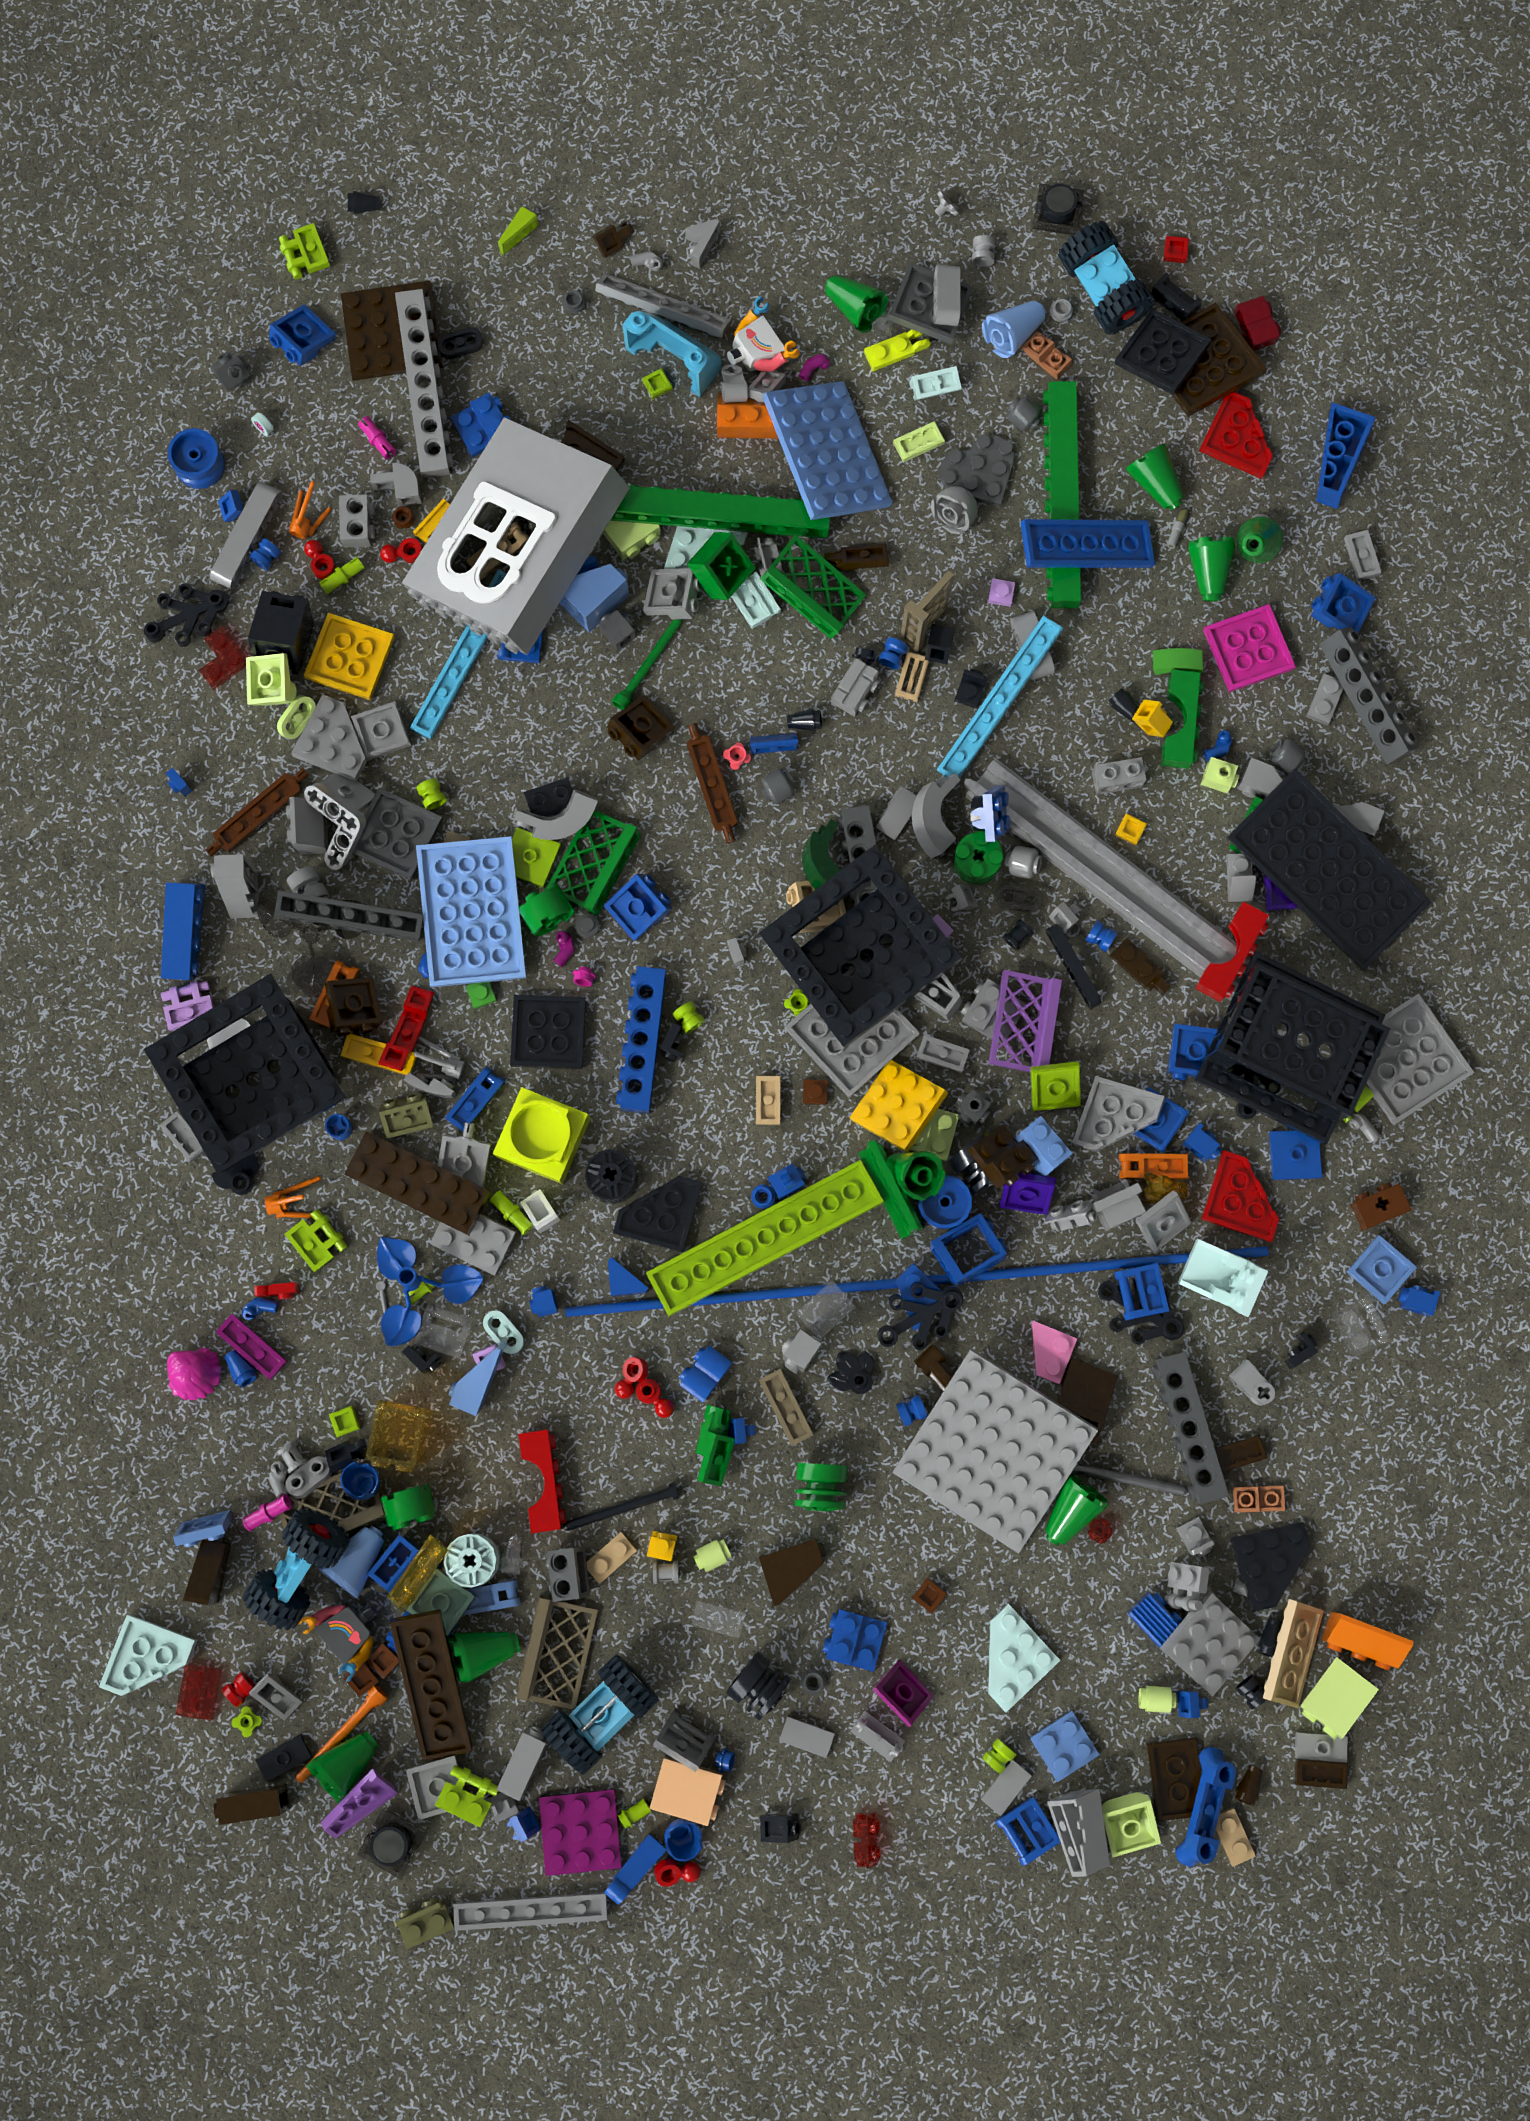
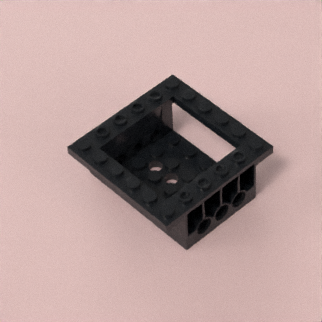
M876 845L872 846L759 932L763 940L844 1048L963 960ZM868 879L872 880L877 888L876 891L802 947L793 939V936ZM887 935L892 936L893 944L887 948L882 947L881 939ZM866 950L874 952V958L870 962L862 961V954ZM851 964L855 967V972L853 975L846 977L843 975L842 970L846 965Z
M1255 951L1249 960L1194 1081L1326 1145L1337 1122L1352 1116L1391 1028L1382 1024L1385 1014ZM1277 1023H1282L1286 1026L1287 1032L1285 1036H1280L1275 1032V1025ZM1299 1034H1305L1308 1037L1309 1044L1307 1047L1298 1044L1297 1037ZM1321 1045L1329 1046L1331 1049L1330 1057L1325 1058L1320 1054L1319 1048ZM1236 1063L1243 1065L1316 1101L1315 1109L1312 1113L1227 1071V1069Z
M271 973L144 1048L149 1060L219 1175L346 1099L339 1086L341 1083L294 1003L284 995ZM261 1006L266 1012L267 1016L192 1061L186 1063L179 1059L178 1056ZM275 1060L280 1061V1071L278 1073H271L269 1071V1064ZM252 1073H258L261 1078L256 1086H251L248 1083V1077ZM233 1085L238 1086L240 1090L239 1095L236 1098H229L227 1095L228 1088Z

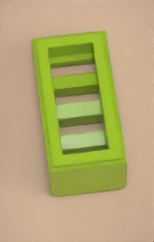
M524 207L519 209L498 241L501 254L505 255L538 226V219L535 213Z

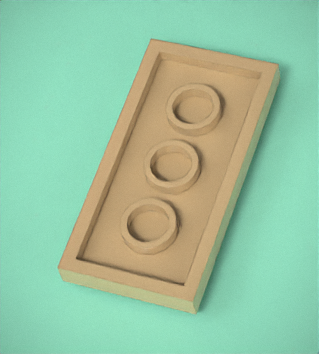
M1289 1599L1284 1610L1282 1627L1277 1636L1278 1642L1275 1654L1271 1659L1268 1680L1264 1686V1699L1295 1708L1299 1707L1324 1610Z

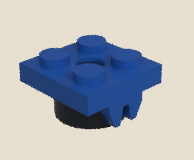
M995 785L982 794V796H974L970 809L972 828L974 831H985L986 842H995L1010 829V816L1007 815L1006 806L1009 804L1008 792H1005V785Z

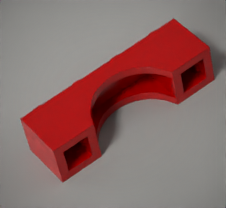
M1242 902L1228 926L1236 940L1234 957L1230 961L1221 964L1209 963L1195 987L1196 990L1218 1002H1221L1224 997L1229 998L1235 989V985L1232 984L1235 977L1240 978L1247 966L1243 963L1247 956L1251 957L1258 944L1254 943L1257 936L1262 937L1269 924L1266 923L1268 914Z
M550 1430L518 1434L521 1459L534 1463L541 1470L545 1483L544 1491L539 1501L528 1508L531 1534L563 1529L562 1524L566 1523L565 1509H560L559 1499L563 1498L562 1485L557 1484L556 1474H560L558 1459L553 1458L552 1450L557 1448L555 1434L550 1435Z

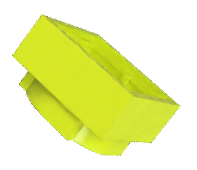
M521 1087L493 1155L496 1158L563 1185L591 1118L585 1112Z

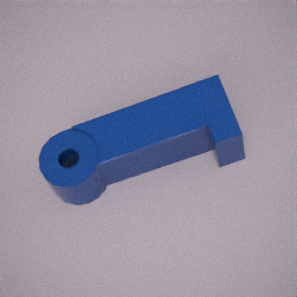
M648 1833L614 1876L604 1893L619 1905L655 1862L665 1853L666 1847Z

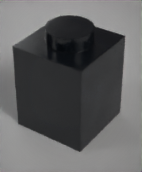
M932 624L924 660L948 664L955 628Z

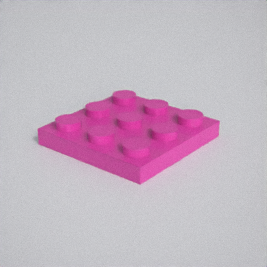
M1270 604L1208 625L1203 629L1229 693L1292 671L1296 667Z

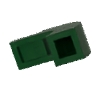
M832 819L829 820L826 826L821 824L817 832H812L805 842L802 851L803 870L815 890L841 871L830 858L828 851L829 842L839 824Z

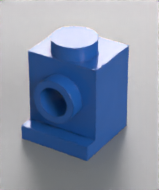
M1199 1123L1182 1145L1205 1163L1209 1158L1214 1160L1222 1149L1219 1147L1220 1144L1216 1142L1217 1138L1207 1130L1203 1132L1201 1129L1204 1125Z
M1413 1285V1288L1402 1287L1398 1296V1301H1401L1399 1308L1427 1317L1433 1316L1440 1292L1435 1290L1427 1293V1288Z

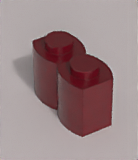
M1264 296L1237 304L1234 311L1243 336L1252 350L1255 351L1276 344L1280 337L1281 329L1278 322H1275L1271 316L1273 311L1270 302H1266Z

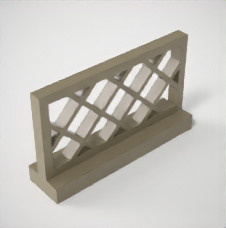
M949 570L918 605L910 600L904 607L900 639L917 653L924 647L926 631L948 608L954 574Z
M342 1472L330 1477L314 1490L322 1494L317 1508L306 1504L309 1495L302 1498L301 1501L296 1500L297 1498L291 1495L288 1496L291 1502L300 1504L297 1510L305 1506L330 1516L331 1521L335 1519L340 1520L337 1526L343 1527L345 1529L344 1533H347L348 1536L356 1534L364 1526L369 1528L371 1525L374 1526L386 1520L379 1492L374 1495L376 1505L367 1509L359 1506L362 1500H357L355 1504L344 1500L346 1495L344 1490L340 1497L328 1493L332 1483L341 1482L340 1476ZM327 1496L338 1500L332 1514L321 1510ZM342 1502L353 1506L350 1516L345 1519L337 1516ZM283 1512L279 1516L285 1528L288 1524V1519L290 1520L291 1517Z
M538 1596L516 1691L517 1699L576 1709L598 1612L597 1609L561 1601L553 1602L552 1599ZM553 1606L564 1608L568 1617L555 1624L551 1617ZM568 1609H572V1610H576V1611H575L574 1613L570 1614V1612L568 1611ZM580 1612L590 1613L589 1624L579 1629L573 1617ZM571 1620L577 1632L565 1639L558 1627ZM549 1621L553 1624V1627L548 1629ZM556 1629L562 1642L550 1649L545 1642L546 1635ZM585 1630H587L586 1638L582 1633ZM580 1634L585 1642L584 1648L574 1654L567 1642ZM565 1644L572 1656L559 1664L552 1652ZM544 1646H545L546 1649H547V1652H545L544 1654H542L543 1648H544ZM550 1654L557 1666L544 1674L539 1667L540 1661ZM582 1654L581 1661L579 1663L576 1657ZM574 1659L579 1667L578 1674L568 1679L561 1667ZM559 1669L566 1682L553 1689L546 1677ZM539 1670L542 1676L536 1680ZM544 1679L551 1692L543 1697L533 1695L535 1685ZM576 1679L575 1687H573L571 1682ZM566 1685H569L573 1691L571 1703L560 1701L556 1694L557 1691ZM554 1695L556 1700L549 1699L548 1697Z

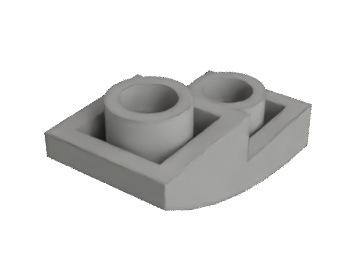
M901 785L888 803L887 809L875 824V827L895 840L912 815L913 804L917 795Z
M408 1073L404 1078V1081L411 1087L432 1096L455 1098L457 1095L452 1090L454 1086L443 1078L441 1081L433 1078L429 1085H427L429 1080L419 1073L415 1076Z

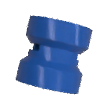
M263 538L259 543L260 549L254 550L249 558L263 570L268 571L272 566V559H277L282 552L272 542Z
M889 637L884 644L885 650L881 652L878 661L884 666L898 670L902 664L901 658L906 654L908 646L901 640Z
M1097 920L1085 941L1090 944H1098L1099 949L1106 952L1118 932L1112 928L1107 929L1104 927V923Z
M333 1114L325 1122L326 1132L336 1140L347 1139L353 1131L352 1123L341 1114Z
M919 1395L912 1397L909 1402L905 1403L902 1401L896 1404L905 1427L911 1425L916 1419L922 1420L928 1416Z

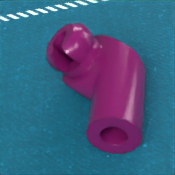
M822 353L807 359L798 375L799 378L809 381L814 369L820 367L824 370L829 367L830 359L826 357V354Z
M560 931L556 935L560 952L553 959V962L561 968L575 950L572 936L566 931Z

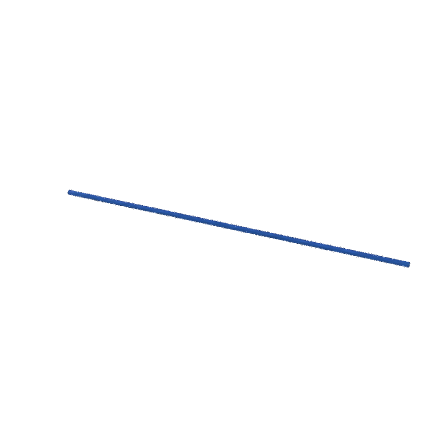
M1268 1246L1226 1250L1243 1258L1269 1255ZM1190 1253L987 1270L968 1282L1134 1268L1156 1263L1158 1265L1180 1264L1187 1262ZM946 1274L927 1276L935 1285L951 1283ZM897 1278L712 1294L691 1306L898 1288L896 1282ZM660 1299L565 1307L566 1317L664 1309Z

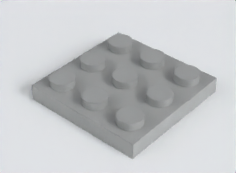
M1207 1591L1200 1599L1203 1604L1202 1609L1189 1612L1160 1649L1213 1697L1258 1643L1260 1638L1214 1594Z

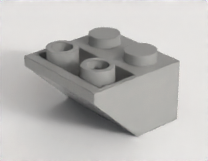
M289 797L290 805H286L287 819H290L291 828H287L288 842H291L293 849H296L300 855L326 853L328 849L327 817L309 805L306 799Z

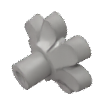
M939 190L937 195L940 199V205L934 210L936 214L941 217L947 211L951 212L954 216L958 215V206L951 202L944 191Z

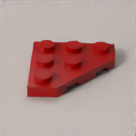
M1232 392L1224 397L1199 452L1262 479L1273 455L1270 448L1266 445L1264 433L1258 419L1255 418L1250 399Z
M1223 1150L1201 1220L1271 1243L1279 1221L1275 1210L1273 1211L1259 1180L1256 1179L1248 1159Z

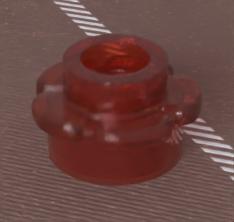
M1095 1519L1089 1524L1088 1536L1091 1540L1102 1544L1111 1538L1112 1528L1107 1520Z

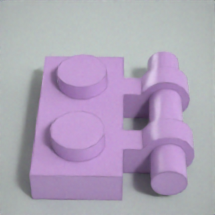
M208 980L190 982L188 986L180 988L175 986L169 988V991L161 992L163 1002L172 1001V1005L163 1007L169 1031L180 1028L214 1007L212 996L202 997L201 995L202 991L210 990ZM192 994V1000L181 1002V997Z

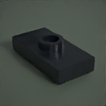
M302 1734L257 1758L255 1761L267 1783L313 1756Z

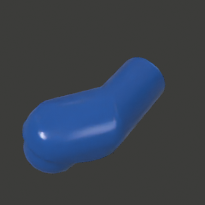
M1223 730L1219 732L1215 747L1203 751L1207 762L1211 757L1217 759L1228 754L1232 744V737L1229 731Z
M256 1297L243 1307L242 1316L245 1320H253L263 1311L276 1313L279 1302Z

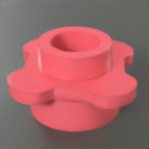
M736 743L729 750L723 752V757L728 759L733 770H738L740 765L749 763L751 760L750 754L746 753L742 743Z

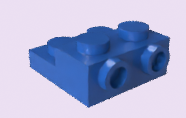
M305 304L270 324L269 332L271 344L275 348H282L285 351L286 358L291 363L296 362L299 366L317 357L318 350L334 341L336 333Z
M490 392L469 402L470 407L450 417L472 458L484 451L503 418L510 420L508 415L503 417L500 412L503 407L498 397L493 398Z
M1341 573L1326 577L1321 584L1323 589L1321 596L1316 597L1311 604V608L1314 609L1311 616L1328 628L1335 627L1340 630L1352 627L1353 630L1359 633L1376 597Z
M635 874L604 905L633 941H637L673 909L669 905L672 902L671 899L664 892L659 893L655 889L656 882L648 874L645 876L643 874Z
M1174 1024L1167 1074H1172V1079L1187 1080V1076L1196 1077L1217 1029Z
M838 1609V1613H832L829 1627L833 1628L831 1638L826 1637L822 1652L827 1653L826 1659L874 1672L887 1622Z

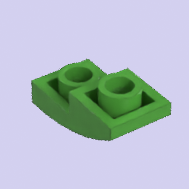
M1188 648L1154 650L1155 675L1171 673L1172 670L1202 673L1204 672L1203 651Z

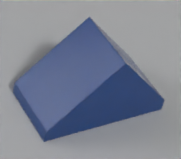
M610 1257L608 1269L612 1297L646 1294L649 1291L647 1286Z

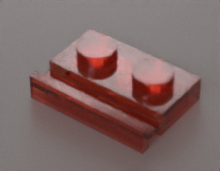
M192 1664L186 1665L184 1667L175 1715L212 1721L222 1669Z

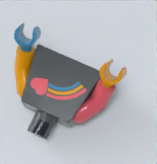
M369 1603L359 1612L353 1606L346 1607L339 1604L325 1607L312 1614L311 1617H304L299 1621L298 1625L302 1622L308 1623L309 1629L305 1630L303 1634H308L313 1629L343 1663L338 1675L345 1670L350 1673L346 1679L349 1682L353 1678L355 1671L370 1656L374 1642L372 1638L374 1630L368 1623L378 1613Z

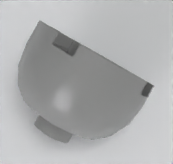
M951 486L940 491L931 501V511L934 519L938 517L947 524L942 527L948 532L962 534L976 520L978 505L974 496L968 490L959 486Z

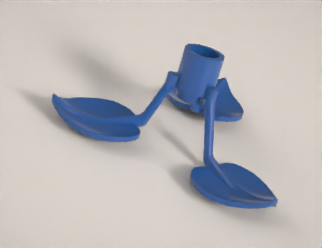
M381 1237L377 1248L379 1270L386 1278L391 1280L397 1279L404 1288L403 1293L406 1300V1309L401 1305H394L388 1308L382 1316L381 1330L386 1345L390 1347L403 1345L412 1340L420 1331L422 1317L417 1311L410 1310L409 1292L419 1288L421 1282L444 1288L443 1295L449 1302L462 1304L469 1301L483 1283L482 1275L469 1266L452 1265L442 1273L444 1283L419 1276L412 1268L416 1262L417 1255L414 1247L404 1240Z

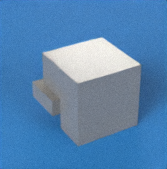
M1125 1179L1118 1184L1089 1196L1090 1200H1094L1091 1207L1098 1215L1105 1232L1131 1221L1146 1212L1138 1197L1142 1192L1138 1183L1129 1186Z

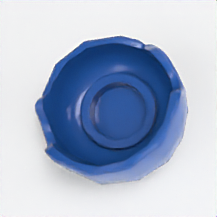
M352 1462L343 1469L340 1476L341 1487L349 1497L355 1500L370 1499L378 1492L381 1485L380 1474L370 1463Z
M680 1818L672 1821L664 1833L666 1849L675 1860L685 1862L693 1859L703 1848L702 1831L696 1822Z

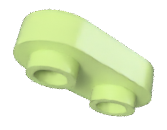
M304 695L295 697L278 721L277 729L281 736L295 739L302 733L316 707L313 699ZM302 703L303 708L299 710V705ZM289 722L290 728L286 730V724Z

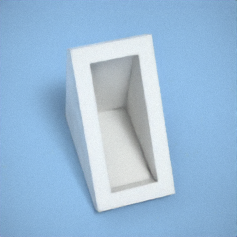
M540 1189L520 1202L540 1234L560 1221Z

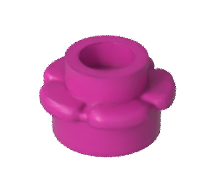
M579 967L578 970H574L572 973L574 975L573 982L582 987H590L594 979H596L595 974L588 967Z

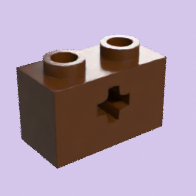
M1391 1182L1379 1186L1377 1187L1378 1192L1370 1195L1367 1191L1355 1196L1356 1202L1350 1204L1362 1231L1412 1210L1400 1183L1392 1186ZM1383 1201L1384 1206L1377 1209L1375 1204Z

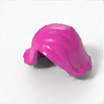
M202 1347L197 1351L172 1352L168 1356L167 1372L168 1379L170 1380L168 1385L175 1396H179L187 1401L188 1399H204L207 1397V1394L213 1393L214 1386L219 1384L221 1378V1366L215 1352H210V1349Z

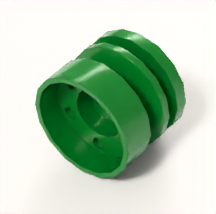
M797 1463L796 1479L807 1482L806 1488L795 1489V1493L806 1494V1500L795 1499L794 1506L810 1511L826 1512L846 1509V1502H835V1496H846L847 1494L845 1491L837 1490L836 1484L847 1482L848 1466Z

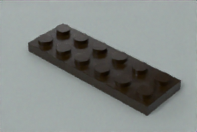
M367 1131L344 1175L470 1236L491 1194L490 1191Z
M441 1609L391 1618L390 1627L422 1761L472 1752L473 1746Z

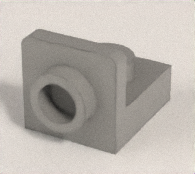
M1199 1517L1176 1527L1190 1555L1194 1556L1197 1554L1198 1557H1201L1211 1552L1210 1547L1215 1545V1543L1210 1539Z

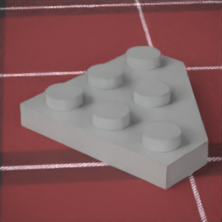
M322 694L291 752L292 756L357 782L366 764V759L344 702Z
M1095 1076L1072 1144L1097 1152L1157 1122L1165 1102V1096Z

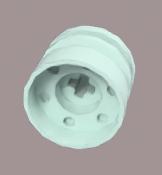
M471 1533L460 1536L449 1544L444 1556V1567L446 1574L454 1583L462 1587L472 1588L487 1583L496 1575L500 1567L501 1556L498 1546L491 1538L483 1534ZM475 1555L474 1562L476 1565L467 1566L468 1559L466 1556Z

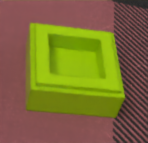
M662 368L642 378V382L652 399L673 390Z
M353 1406L329 1414L337 1438L361 1429Z

